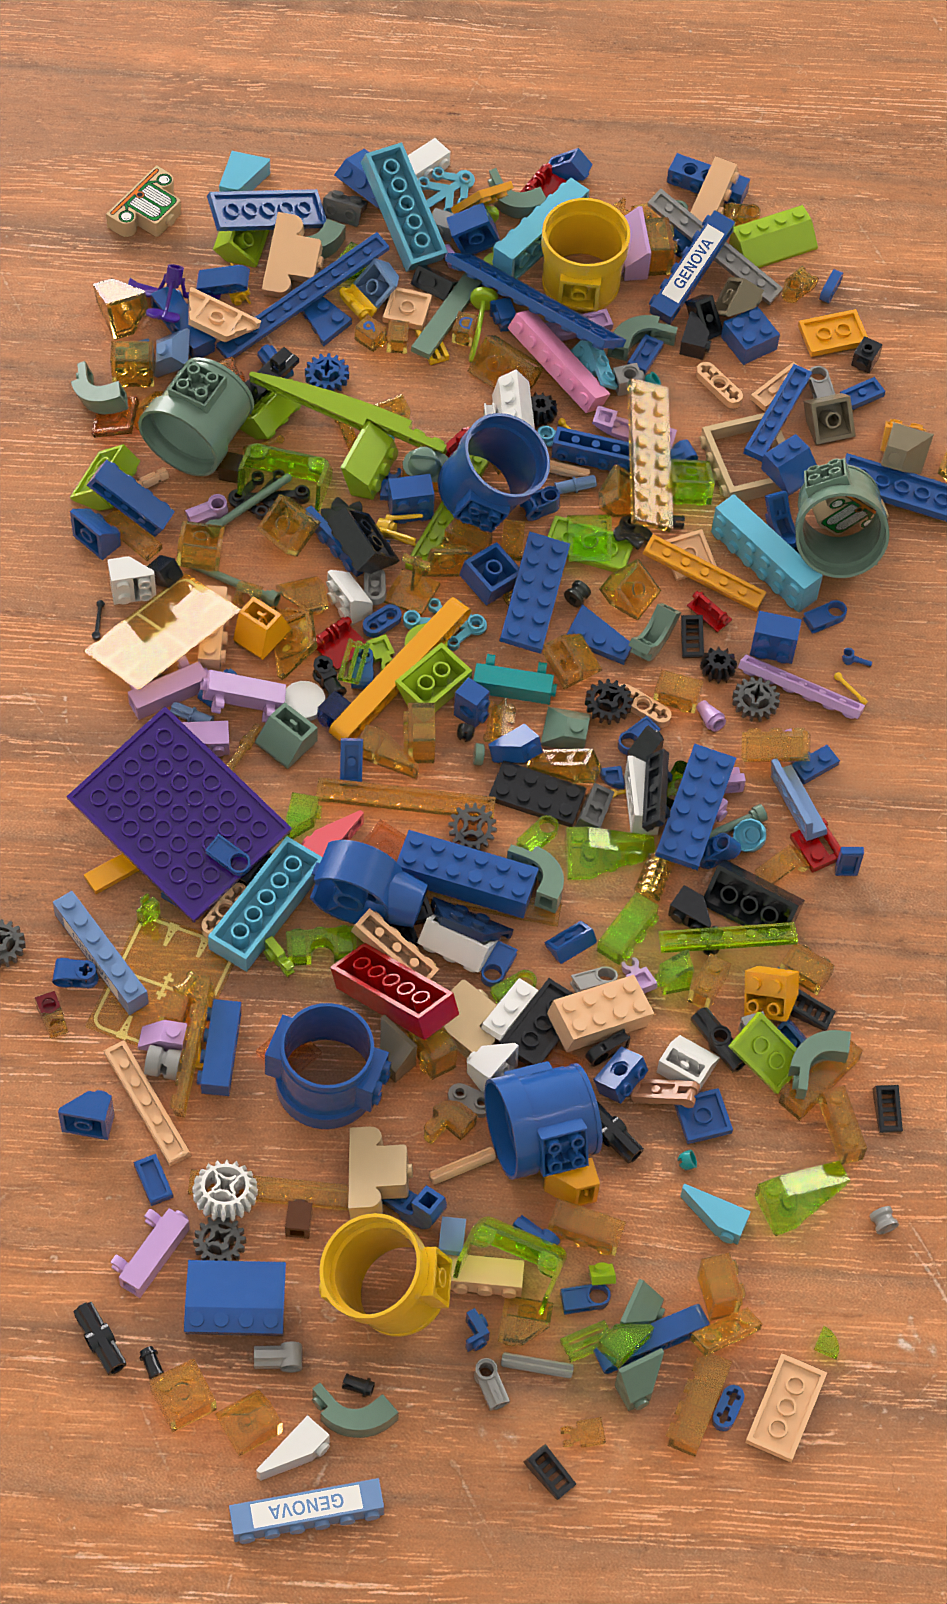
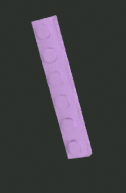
M745 655L740 660L738 668L742 669L745 674L762 677L764 682L770 680V684H777L786 692L798 693L807 701H816L821 703L826 709H835L842 712L847 718L858 719L864 710L865 705L749 655Z

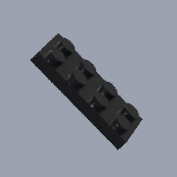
M503 760L488 796V801L572 828L585 797L587 787Z
M548 978L499 1041V1044L516 1043L519 1045L518 1060L527 1066L544 1062L560 1041L547 1012L553 1000L574 993Z

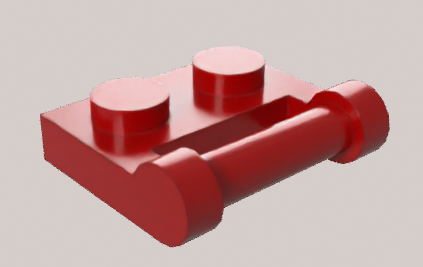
M821 818L827 828V834L823 835V837L834 852L830 855L818 837L806 841L800 830L790 835L791 841L812 873L836 863L841 846L828 828V822L825 818Z

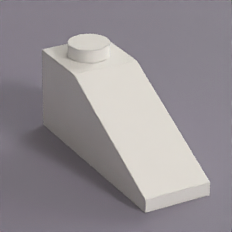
M307 1415L256 1470L257 1478L262 1481L311 1462L317 1456H323L330 1447V1435Z

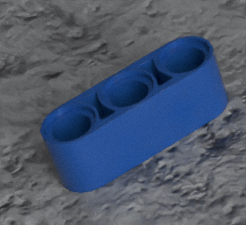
M233 265L200 270L198 272L196 289L207 295L246 291L248 289L250 269L243 265Z

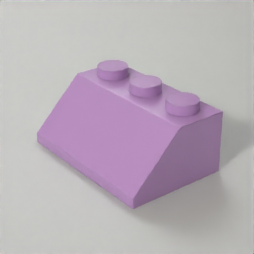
M639 206L624 216L630 227L629 251L622 266L624 281L648 279L651 249L643 208Z

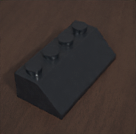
M727 860L718 864L704 894L707 908L779 945L783 943L805 902L804 899Z

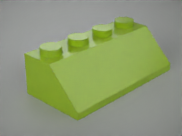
M803 205L735 226L729 239V244L758 268L818 249L812 219Z

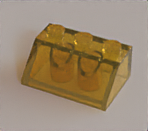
M486 335L467 371L495 389L499 377L517 370L529 381L531 389L536 384L544 367L498 336Z

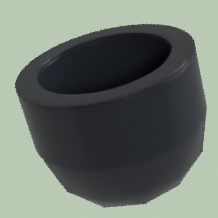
M459 724L457 729L458 739L460 741L465 739V742L472 740L475 728L470 724Z

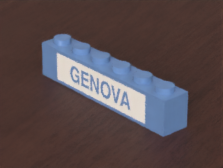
M70 891L53 901L55 916L86 958L95 964L96 971L129 1016L149 1004L148 993L145 987L74 892Z
M379 1478L229 1505L234 1542L240 1541L241 1544L254 1542L255 1538L265 1537V1539H274L282 1533L290 1532V1534L296 1535L305 1532V1529L309 1528L323 1530L329 1528L331 1524L350 1525L355 1520L364 1518L366 1521L376 1520L380 1518V1515H384V1503Z

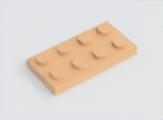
M781 1353L745 1443L792 1462L827 1372Z

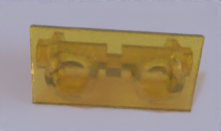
M507 698L496 704L493 709L494 724L490 731L492 742L514 730V727L510 725L515 723L516 708H514L513 704H506Z

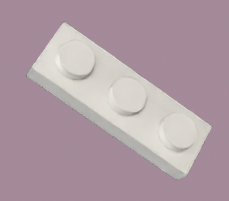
M519 978L483 1022L481 1029L500 1041L537 994L538 990Z

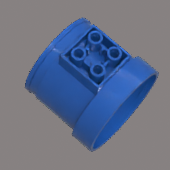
M505 413L485 415L466 431L459 442L458 448L442 465L438 475L440 497L446 508L454 515V518L459 519L465 524L476 526L482 531L492 533L517 505L529 500L543 486L550 470L548 449L539 433L524 420ZM469 455L484 458L494 464L504 475L510 489V494L499 491L487 484L474 469Z
M320 1003L304 1008L293 1017L282 1014L265 1053V1075L276 1078L277 1096L281 1105L291 1117L312 1128L335 1129L354 1122L366 1111L371 1112L374 1105L378 1106L382 1097V1086L387 1085L391 1074L389 1070L392 1062L388 1061L389 1052L374 1047L371 1029L358 1013L343 1005ZM319 1040H332L354 1048L363 1056L366 1064L356 1076L346 1082L335 1085H320L299 1076L291 1068L287 1059L296 1049L307 1043Z
M549 1061L505 1071L503 1076L486 1081L484 1103L488 1128L499 1163L509 1179L514 1180L534 1175L539 1170L542 1176L545 1177L589 1166L588 1155L598 1154L601 1151L602 1124L597 1100L586 1072L578 1063L570 1064L566 1067L552 1068Z

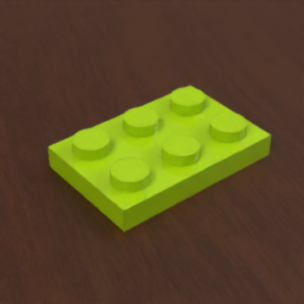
M757 1012L728 1047L774 1093L779 1094L793 1077L788 1076L797 1048L762 1012Z

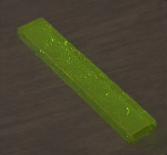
M795 922L658 931L661 953L798 944Z

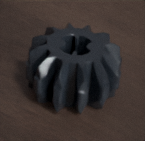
M535 392L533 397L531 396L536 427L539 424L546 426L547 423H553L558 413L556 400H552L551 395L545 396L544 392L541 395Z
M718 646L715 651L710 647L708 653L702 655L700 669L703 676H709V682L715 679L719 684L722 679L727 683L729 677L735 675L737 661L734 654H728V648L722 651Z

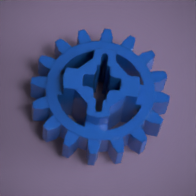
M330 353L327 354V357L319 354V359L312 357V362H307V368H305L306 383L334 392L335 389L342 391V385L347 386L349 366L345 365L344 359L339 361L338 355L332 358Z

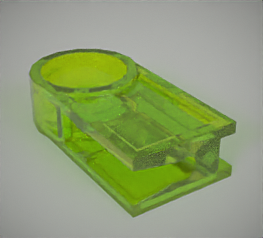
M548 815L540 817L517 838L518 842L516 845L531 852L535 846L543 848L556 837L559 826L558 821ZM543 823H550L555 827V830L546 833L541 831L539 826Z
M521 970L490 987L492 990L490 993L497 1004H499L521 977L530 978L534 983L532 986L536 988L537 978L535 974L529 970Z

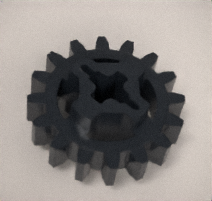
M607 679L604 684L601 680H598L597 686L592 684L590 690L586 692L587 713L592 712V719L598 717L599 723L607 720L608 725H610L611 721L614 720L618 724L620 717L626 719L627 713L631 712L633 698H630L631 691H625V684L618 686V680L610 683V679Z

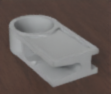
M822 366L812 367L809 370L812 372V375L821 374L825 378L823 380H816L811 376L808 383L813 398L835 395L827 369Z
M604 966L571 975L572 981L570 985L578 993L615 981L618 978V973L615 969ZM606 976L610 977L612 980L607 981L601 979L600 977Z

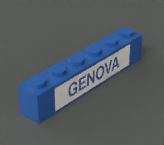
M714 210L711 216H706L702 223L704 227L701 231H696L691 240L693 243L690 247L686 246L683 250L681 261L673 265L670 271L672 273L669 279L665 278L660 285L661 291L658 295L654 294L649 302V305H651L650 314L660 316V320L671 325L685 304V301H687L734 231L735 222Z

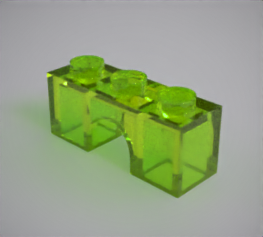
M354 926L316 927L310 930L298 928L286 931L288 959L292 961L294 966L311 965L312 952L317 948L325 947L332 951L334 963H336L357 948L356 935L351 932Z

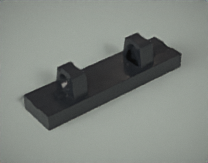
M283 347L257 373L284 378L299 363V358ZM250 379L245 382L253 396L254 406L270 391L250 382Z
M664 748L646 756L642 828L647 832L664 825L665 819L670 817V809L666 806L667 783L672 782V774L668 771L669 752Z

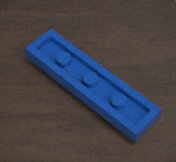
M312 505L307 507L304 519L306 527L317 534L319 541L330 548L332 555L343 562L348 572H352L356 577L363 574L362 571L358 572L353 568L352 560L342 551V545L339 540L331 534L332 530L328 522Z

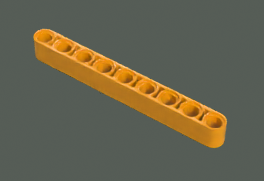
M455 597L450 598L332 723L329 728V734L340 742L341 738H357L399 693L395 681L441 642L445 644L467 621L471 614V609Z

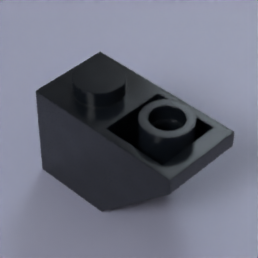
M649 725L646 726L628 750L627 758L628 756H634L646 762V756L663 748L664 739L661 733Z
M683 885L670 904L668 916L676 923L686 925L695 934L703 935L707 938L711 928V921L704 896Z

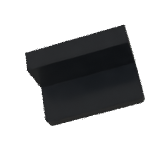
M418 265L410 284L445 301L453 287L458 283V280L427 265Z

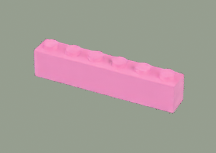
M529 310L516 313L508 329L582 410L588 413L597 410L598 405L603 406L610 393L605 387L600 385V382L542 319Z

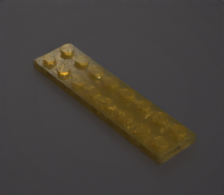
M631 378L627 382L631 523L670 532L673 529L669 389L665 386Z

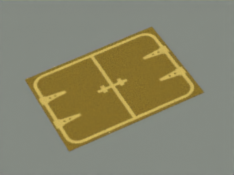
M184 573V576L170 588L165 587L85 649L84 652L140 690L241 611V609Z
M141 910L120 955L147 990L149 1004L129 1016L105 984L85 1027L138 1046L142 1026L162 1020L183 1023L184 1018V1023H187L188 1040L183 1063L188 1064L196 1048V1032L193 1030V1026L196 1023L202 1025L201 1036L208 1022V1007H212L213 999L219 998L234 964L211 951L208 945V938L201 931Z

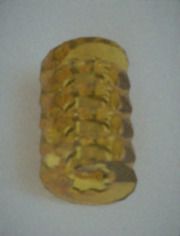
M655 853L649 854L634 887L635 894L647 903H659L660 896L663 894L662 889L666 887L669 874L672 872L671 867L675 863L656 857Z

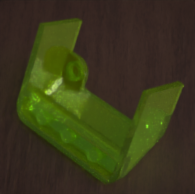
M254 443L247 447L239 465L237 494H242L252 468L269 472L281 469L285 474H290L292 477L318 482L315 509L319 512L332 480L333 468L322 457Z
M485 1216L480 1218L472 1227L457 1259L453 1277L458 1278L473 1245L480 1248L490 1245L538 1265V1269L543 1275L552 1278L538 1313L543 1315L567 1260L565 1249L493 1217Z

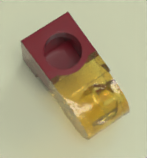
M55 991L35 997L37 1010L41 1015L50 1039L68 1033L63 1017L64 1014Z

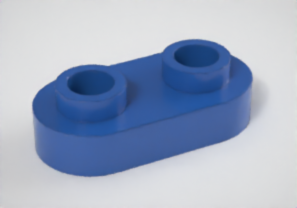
M388 604L367 616L363 621L364 634L370 638H376L397 626L401 622V609L396 605Z

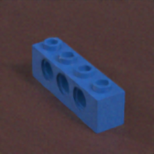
M677 153L668 169L667 183L699 194L711 165ZM739 175L736 184H732L730 188L732 193L728 202L725 201L724 203L740 208L748 193L750 178Z

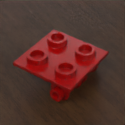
M546 163L539 168L520 192H527L541 187L547 198L548 195L556 192L562 183L567 181L553 174L552 165Z
M348 616L345 618L341 617L340 620L331 624L330 627H327L309 641L322 656H327L332 660L333 667L336 670L353 659L354 651L358 647L366 646V641L350 626L352 621Z

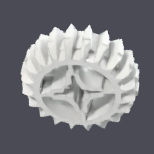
M217 1160L215 1166L208 1163L206 1170L201 1169L199 1176H196L192 1188L194 1193L193 1200L197 1203L198 1210H203L205 1217L212 1214L213 1221L217 1217H221L222 1222L228 1217L234 1221L236 1215L242 1218L244 1211L250 1212L251 1205H255L256 1196L258 1195L257 1181L253 1178L252 1171H247L245 1165L239 1167L237 1161L233 1165L229 1164L228 1160L225 1161V1164H220ZM211 1184H214L215 1186L211 1188L210 1192L207 1193V1188ZM244 1189L243 1194L237 1198L236 1195L239 1193V1190Z

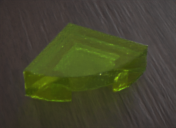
M823 1326L814 1350L837 1360L839 1354L838 1340L830 1329Z

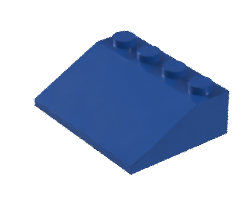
M188 1260L184 1333L198 1335L284 1336L286 1262Z

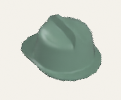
M419 447L410 451L405 456L403 469L409 476L430 474L432 482L438 483L439 471L449 457L440 452L433 451L431 448Z

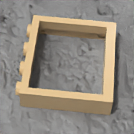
M765 413L702 427L701 436H699L700 447L704 448L706 452V461L708 465L712 466L713 478L715 481H718L720 494L725 499L734 494L743 502L782 491L770 478L734 486L714 441L755 431ZM781 430L774 440L772 448L785 441Z

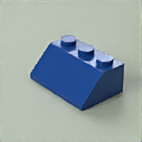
M362 149L346 158L334 176L380 210L361 165L363 157L369 151Z

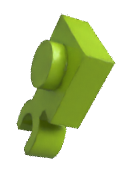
M385 634L366 641V647L370 648L373 652V662L380 661V670L382 671L392 661L393 658L391 657L395 654L387 635Z
M271 936L264 940V954L268 961H273L277 967H280L286 977L295 973L293 970L294 964L285 956V951L274 937Z

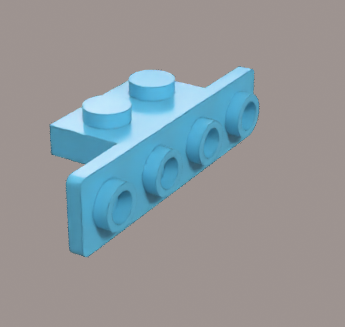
M580 340L570 351L594 377H598L601 386L615 390L618 386L605 351L593 347V343L590 341Z

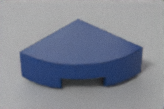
M621 766L599 768V775L607 785L618 789L625 788Z

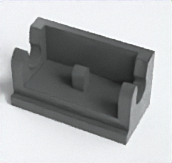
M594 783L586 796L574 829L580 831L583 827L589 829V835H593L597 829L599 830L615 792Z

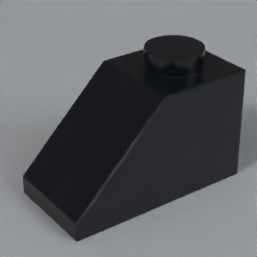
M701 294L685 301L688 313L690 314V311H694L709 330L708 340L722 334L723 328L713 295Z
M690 311L681 340L679 354L703 360L705 352L709 353L712 341L708 340L709 330L694 311Z

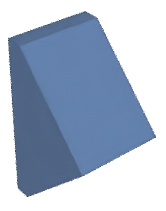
M442 1216L439 1249L443 1253L462 1256L466 1219Z

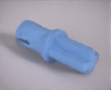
M594 475L580 478L572 477L570 480L554 482V487L559 490L560 494L578 493L580 490L597 486Z
M174 702L170 709L175 716L183 718L187 722L214 721V716L200 712L196 707L190 708L178 702Z

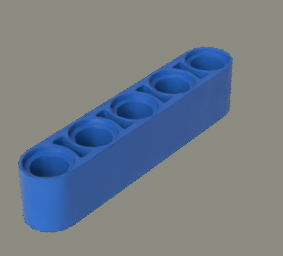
M695 1304L596 1347L593 1352L604 1374H609L661 1348L664 1351L708 1331L711 1328V1324L701 1305Z

